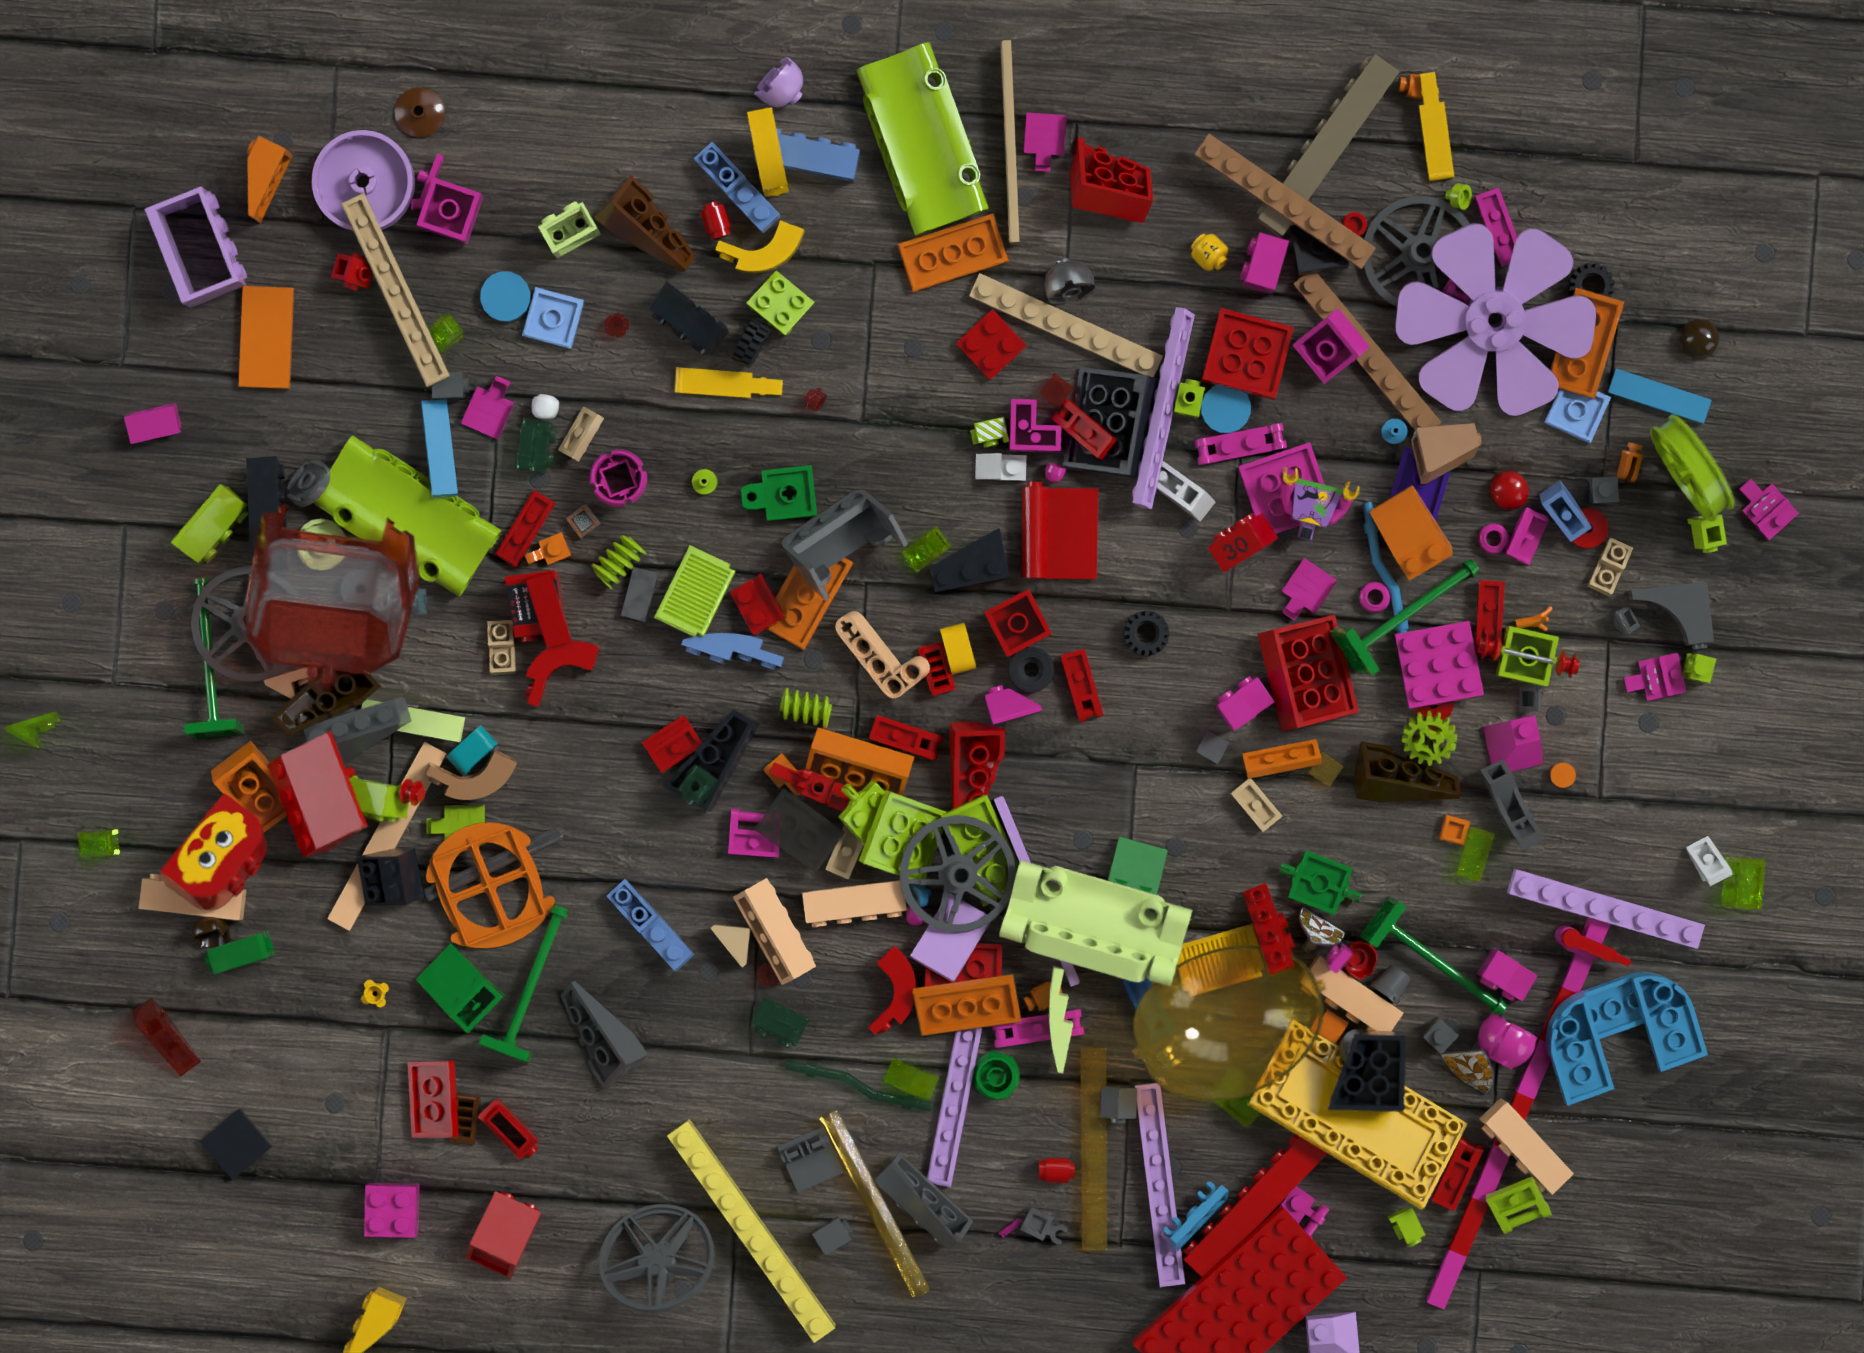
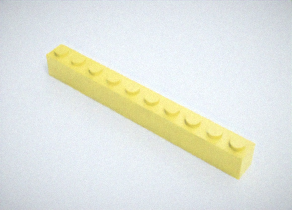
M688 1119L670 1132L667 1137L814 1343L835 1329L836 1324L691 1120Z

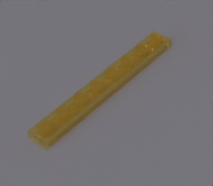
M1080 1047L1082 1251L1107 1250L1106 1117H1100L1102 1086H1106V1047Z

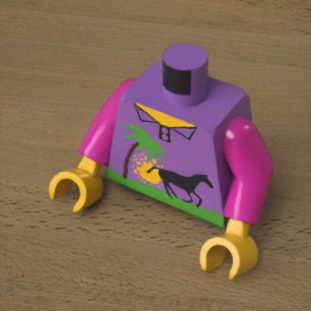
M1287 467L1283 468L1284 480L1282 483L1281 499L1285 512L1291 515L1290 520L1301 522L1297 537L1312 540L1315 527L1327 528L1328 525H1334L1347 513L1353 499L1358 496L1360 487L1358 486L1356 491H1349L1350 482H1347L1344 490L1300 479L1298 478L1297 468H1295L1293 475L1287 474Z

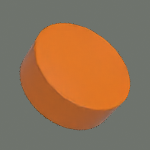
M1557 763L1551 768L1549 777L1555 786L1566 788L1573 784L1576 773L1570 764Z

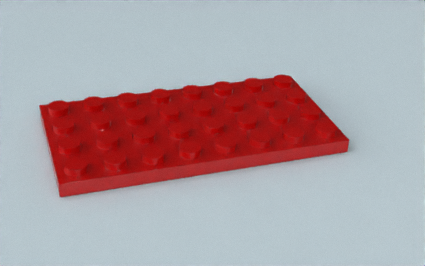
M1280 1206L1131 1342L1141 1353H1265L1343 1283L1347 1277L1287 1210Z

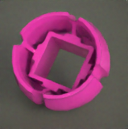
M611 450L609 455L603 453L595 460L591 467L590 485L595 487L593 493L600 501L613 507H624L627 502H636L644 493L647 485V472L642 470L643 462L635 454L626 450ZM627 464L635 486L612 494L604 472Z
M1491 1013L1483 1021L1479 1029L1478 1044L1480 1050L1483 1049L1488 1058L1511 1070L1526 1062L1535 1050L1536 1036L1514 1024H1509L1505 1019Z

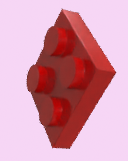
M993 309L956 343L990 381L1027 347Z

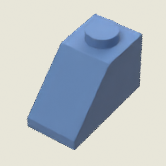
M1561 480L1539 494L1542 505L1570 542L1592 528L1576 500Z

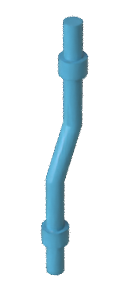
M1372 502L1362 503L1365 518L1363 527L1364 533H1367L1372 564L1390 591L1395 616L1403 611L1400 588L1381 558L1377 534L1379 529L1369 512L1373 508ZM1408 620L1397 626L1394 631H1397V634L1407 632V629H1409Z

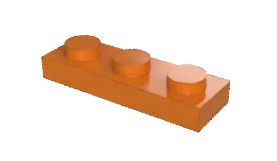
M1317 739L1242 753L1248 779L1322 764Z

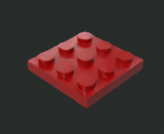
M1220 308L1202 381L1275 400L1294 327Z

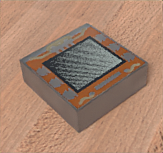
M584 504L566 518L581 539L601 525L587 504Z

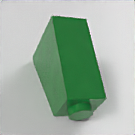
M266 931L207 950L208 955L205 956V961L209 971L213 970V973L217 974L276 954L269 932Z

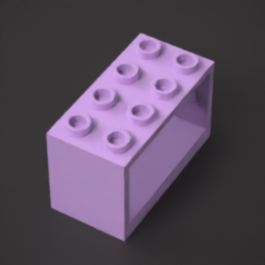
M202 186L145 208L180 300L189 308L246 286L244 279L248 278L243 265L236 261L235 256L238 255V251L234 242L230 241L226 236V232L229 231L224 217L221 218L220 214L217 213L216 209L220 208L215 194L205 190ZM202 201L232 278L195 292L165 215L178 210H184L190 205Z

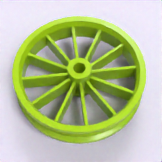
M1672 414L1668 417V422L1659 428L1657 426L1650 428L1652 442L1668 472L1686 498L1705 519L1713 522L1717 519L1718 513L1724 509L1731 510L1735 507L1733 495L1720 469L1695 433L1681 418Z

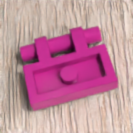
M1297 1186L1278 1206V1208L1283 1206L1298 1224L1305 1214L1309 1216L1311 1220L1304 1230L1310 1237L1319 1224L1322 1225L1326 1219L1324 1217L1330 1210L1323 1204L1320 1205L1317 1211L1311 1209L1310 1207L1316 1199Z

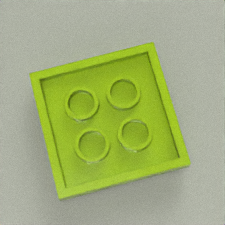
M885 790L859 862L900 876L902 855L911 838L923 826L942 818L941 815L946 813V811ZM942 826L938 827L940 837L944 831ZM934 830L919 841L910 857L908 869L931 866L938 847ZM928 872L908 874V879H926Z

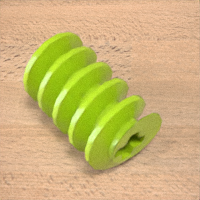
M621 534L619 537L622 544L612 543L616 551L606 549L608 559L600 556L601 566L591 565L594 573L611 589L610 581L617 584L620 582L617 574L624 577L627 575L624 567L634 568L631 559L640 562L641 559L638 552L647 554L630 536L626 537Z
M785 688L779 714L782 711L783 717L786 720L793 714L795 722L803 716L805 724L812 718L814 726H817L820 720H822L823 728H827L833 702L829 704L828 696H825L822 702H819L818 694H815L812 700H809L808 692H805L802 698H800L799 690H795L792 696H790L789 688Z

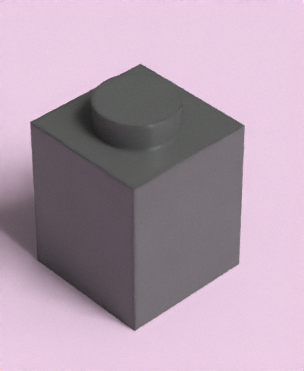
M449 372V378L432 385V398L435 400L465 399V393H469L470 390L469 378H465L463 372Z
M1618 476L1588 479L1589 505L1619 502Z
M1438 1017L1420 1034L1440 1054H1443L1459 1036Z
M1102 1086L1100 1117L1111 1118V1123H1126V1119H1136L1137 1088Z
M837 1216L814 1230L812 1235L826 1256L852 1239L850 1233L853 1230L846 1219L841 1220Z

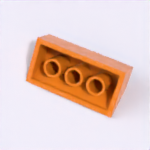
M818 727L805 769L843 785L850 784L853 789L858 791L863 790L872 780L884 791L888 790L903 796L914 756ZM816 783L814 785L823 788L822 784Z

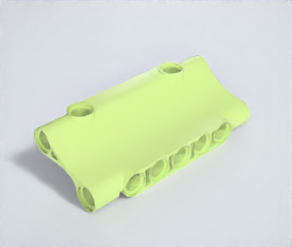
M1021 860L999 937L1019 943L1025 942L1026 948L1034 953L1126 980L1141 982L1147 978L1149 981L1171 986L1192 910L1166 903L1159 895L1064 869L1060 866L1046 868ZM1051 880H1055V881H1057L1059 884H1055V883H1053ZM1148 908L1154 909L1156 912H1151Z

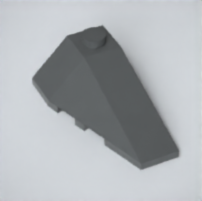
M573 981L568 985L560 996L571 1023L577 1025L581 1038L578 1040L581 1047L585 1046L590 1056V1060L587 1061L588 1065L603 1089H606L637 1068L648 1054L636 1036L577 982Z

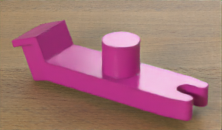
M436 155L430 173L420 170L417 181L425 183L420 199H411L412 211L422 209L432 178H437L444 160L442 155Z

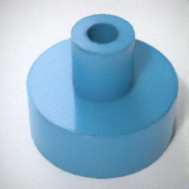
M1399 419L1388 420L1382 426V438L1389 444L1401 443L1407 436L1405 423Z
M910 884V891L920 908L925 907L928 903V898L932 895L931 890L921 884Z

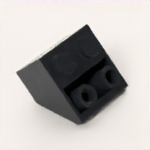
M394 848L357 857L366 906L408 905L424 897L415 848Z

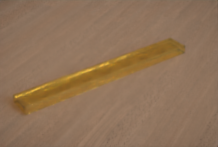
M836 1110L820 1117L912 1297L923 1295L930 1291L838 1111Z

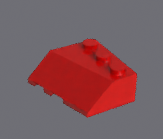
M1078 136L1070 169L1072 207L1083 211L1100 213L1105 216L1144 223L1153 203L1151 169L1123 156L1119 158L1113 157L1106 153L1107 149L1101 146L1095 149L1086 145V140Z

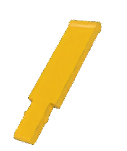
M1435 72L1420 74L1423 105H1419L1428 179L1431 182L1454 178L1444 101L1439 102V89L1437 88Z
M676 367L674 393L751 398V393L764 396L765 394L782 395L783 380L767 379L765 377L752 378L753 373Z

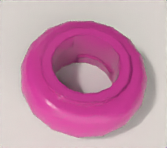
M1497 523L1485 525L1478 535L1480 548L1489 554L1503 552L1509 542L1507 530ZM1491 531H1495L1500 535L1501 540L1497 546H1490L1486 541V536Z
M1379 582L1366 584L1361 589L1359 595L1362 607L1372 613L1381 612L1386 609L1391 598L1388 588ZM1374 589L1382 594V600L1377 605L1371 604L1367 598L1368 593Z

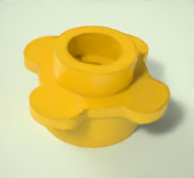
M367 980L364 983L365 990L361 1001L364 1004L370 1003L376 1004L377 1007H383L386 1004L385 994L389 990V986L386 983L378 984L374 983L373 980Z

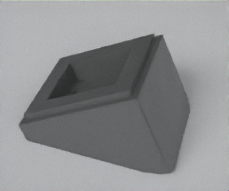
M1207 730L1195 752L1218 764L1229 742Z

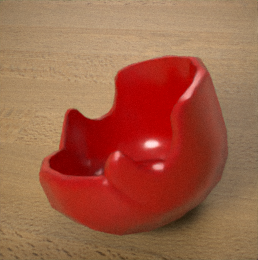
M1505 470L1496 474L1489 486L1493 501L1504 510H1516L1522 507L1529 497L1528 483L1524 477L1513 470Z
M1362 940L1349 943L1347 947L1350 948L1352 955L1342 967L1344 972L1358 980H1363L1364 977L1373 975L1377 964V952L1374 947Z

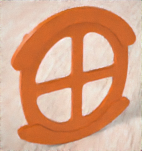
M481 822L468 825L448 836L434 852L428 865L426 880L429 883H436L442 906L457 929V932L451 935L453 943L472 948L504 946L531 933L550 913L549 910L555 904V898L553 896L543 898L539 873L526 848L530 844L531 839L521 830L495 822ZM487 842L503 846L519 859L521 866L503 875L491 877L479 846ZM468 850L478 869L481 882L453 893L449 888L451 866L459 853ZM525 877L529 885L526 905L518 917L508 919L496 888L515 879ZM486 893L497 916L498 925L484 927L473 923L458 910L457 903L474 895Z

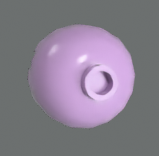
M789 57L779 61L783 64L780 68L773 67L757 86L759 91L754 93L769 106L783 107L789 102L793 105L802 96L800 89L803 86V74Z

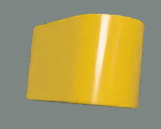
M965 623L941 628L940 632L952 675L977 669Z

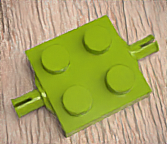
M872 780L859 792H856L850 784L844 785L845 788L841 789L850 801L847 808L838 818L863 845H865L885 792Z

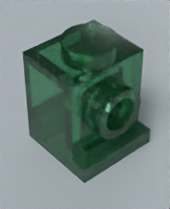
M695 764L678 789L683 793L680 797L692 806L695 802L702 805L720 780L701 766ZM694 782H698L700 785L697 791H693L691 788Z

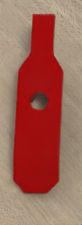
M773 763L769 774L789 782L797 793L841 812L847 808L850 799L841 791L842 788H845L843 784L808 769L795 771L778 763ZM816 783L822 784L823 790L821 792L814 790Z

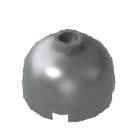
M1069 258L1058 260L1056 265L1046 274L1044 283L1045 293L1052 304L1070 303L1067 298L1079 295V300L1096 290L1095 280L1090 269L1079 261H1070Z

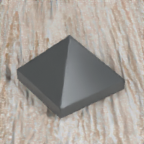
M1628 605L1614 613V627L1625 635L1640 627Z
M1520 686L1519 711H1541V686Z

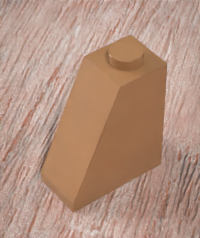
M1475 423L1416 428L1411 443L1421 484H1427L1474 458L1482 442L1480 433L1476 431Z

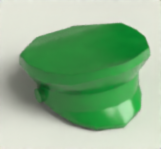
M992 1051L976 1060L972 1082L975 1089L984 1097L990 1100L1009 1098L1019 1085V1068L1013 1057Z

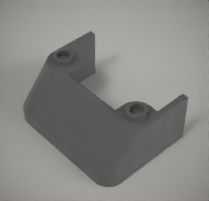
M856 490L788 534L783 539L782 546L808 585L824 600H827L829 596L824 586L827 585L831 578V572L828 568L867 542L874 546H884L894 538L903 547L907 546L908 543L893 514L865 490Z

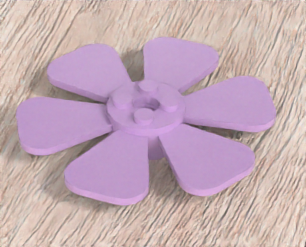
M1474 223L1441 237L1433 246V261L1439 269L1470 297L1468 304H1465L1425 283L1418 281L1410 282L1401 289L1398 296L1395 323L1396 333L1399 339L1411 345L1464 330L1468 331L1469 336L1429 360L1421 367L1419 372L1421 388L1448 408L1455 411L1465 410L1476 399L1488 351H1496L1497 399L1500 408L1505 413L1514 416L1521 415L1553 400L1559 388L1557 378L1519 340L1524 335L1566 357L1573 359L1581 358L1590 351L1593 344L1596 309L1591 300L1581 295L1571 296L1527 310L1523 309L1522 304L1562 280L1570 273L1573 267V258L1570 251L1539 229L1529 228L1522 231L1515 241L1502 288L1495 287L1494 241L1492 233L1487 227ZM1493 313H1498L1502 316L1497 324L1488 322L1489 316Z

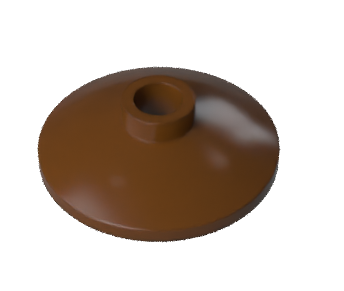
M416 87L409 89L399 97L396 103V122L402 131L412 137H428L437 132L444 122L445 107L443 101L434 91L428 88ZM422 107L423 113L419 116L415 115V108Z

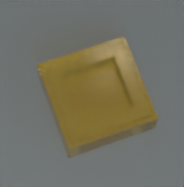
M1322 752V764L1312 766L1308 773L1330 787L1344 766Z

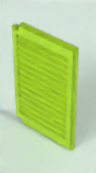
M690 545L654 618L693 637H696L697 634L704 637L735 574V570L729 569L731 564Z

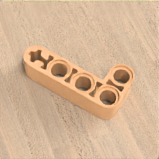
M850 611L836 622L835 627L838 635L888 697H900L929 673L930 665L921 656H915L901 665L859 612ZM862 640L868 642L869 650L863 646ZM878 660L884 662L885 669L879 667ZM912 665L918 668L919 675L912 671ZM893 680H897L900 683L901 689L894 686Z

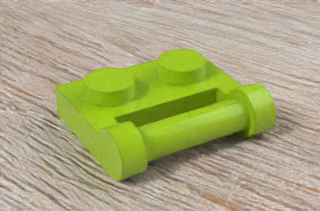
M1533 1177L1486 1195V1201L1504 1234L1512 1232V1228L1537 1218H1547L1552 1215L1550 1207L1545 1202ZM1537 1205V1208L1517 1215L1515 1217H1512L1510 1219L1506 1217L1521 1210H1524L1526 1208H1529L1531 1206Z

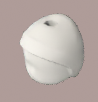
M539 394L533 398L532 413L538 419L544 421L551 420L558 413L559 401L553 396Z

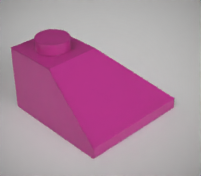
M1003 685L988 689L989 694L984 695L992 725L1042 711L1041 705L1009 688L1004 690Z
M1535 715L1482 727L1491 764L1504 759L1511 772L1543 764L1541 738Z

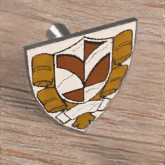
M1301 908L1299 921L1308 936L1302 946L1305 952L1310 953L1316 949L1317 945L1334 946L1340 944L1345 932L1306 908Z
M1478 1041L1474 1043L1471 1050L1443 1052V1054H1440L1450 1070L1459 1079L1472 1088L1486 1095L1493 1086L1494 1071L1483 1049L1480 1050Z

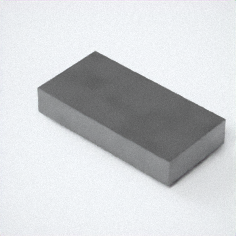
M636 567L633 568L621 616L646 622L658 573Z

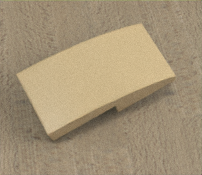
M1610 537L1587 587L1610 597L1614 592L1621 573L1626 567L1633 548Z
M512 620L487 621L490 674H516L515 639Z

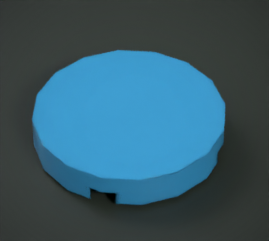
M501 271L491 275L484 282L480 300L483 309L490 317L498 321L511 322L519 319L527 312L531 292L528 284L521 276L513 272Z
M1218 385L1213 386L1204 395L1201 404V415L1204 422L1210 429L1219 433H1232L1240 430L1247 423L1251 414V403L1246 393Z

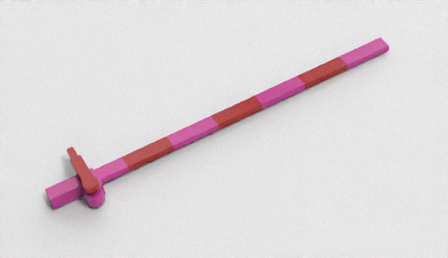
M1588 917L1581 934L1574 928L1565 925L1560 926L1555 932L1557 943L1562 945L1563 949L1574 953L1537 1039L1535 1050L1528 1060L1510 1102L1511 1107L1524 1121L1551 1061V1057L1547 1055L1546 1031L1554 1011L1568 997L1581 991L1596 957L1609 962L1615 961L1627 967L1631 964V959L1618 954L1615 949L1602 944L1611 923ZM1496 1137L1426 1299L1427 1303L1441 1309L1446 1307L1489 1205L1486 1201V1195L1496 1190L1509 1159L1498 1147L1501 1143Z

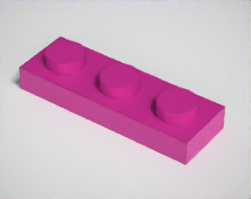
M1498 187L1476 195L1474 198L1484 226L1492 233L1494 253L1501 268L1510 263L1517 235Z

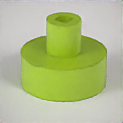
M1457 183L1453 186L1452 190L1446 191L1445 197L1447 200H1450L1453 208L1465 210L1470 205L1472 190L1467 184Z
M702 469L694 474L692 485L699 494L708 495L717 488V477L712 471Z

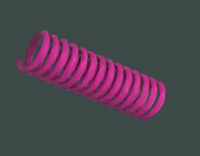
M1017 1218L1016 1221L1011 1222L1010 1225L998 1232V1234L1004 1238L1005 1235L1007 1236L1008 1233L1022 1224L1021 1219Z

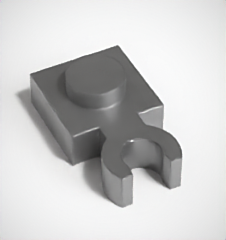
M1032 1206L1020 1230L1040 1240H1044L1047 1234L1056 1244L1062 1243V1240L1055 1237L1056 1231L1062 1230L1066 1233L1068 1231L1067 1227L1062 1224H1051L1054 1219L1053 1216Z

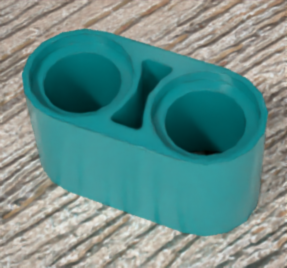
M480 725L452 750L446 758L464 776L488 755L498 743Z

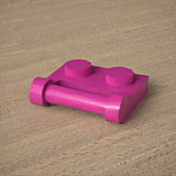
M732 808L728 854L779 857L782 812H774V814L742 812L739 809ZM740 821L773 824V831L738 829V823Z

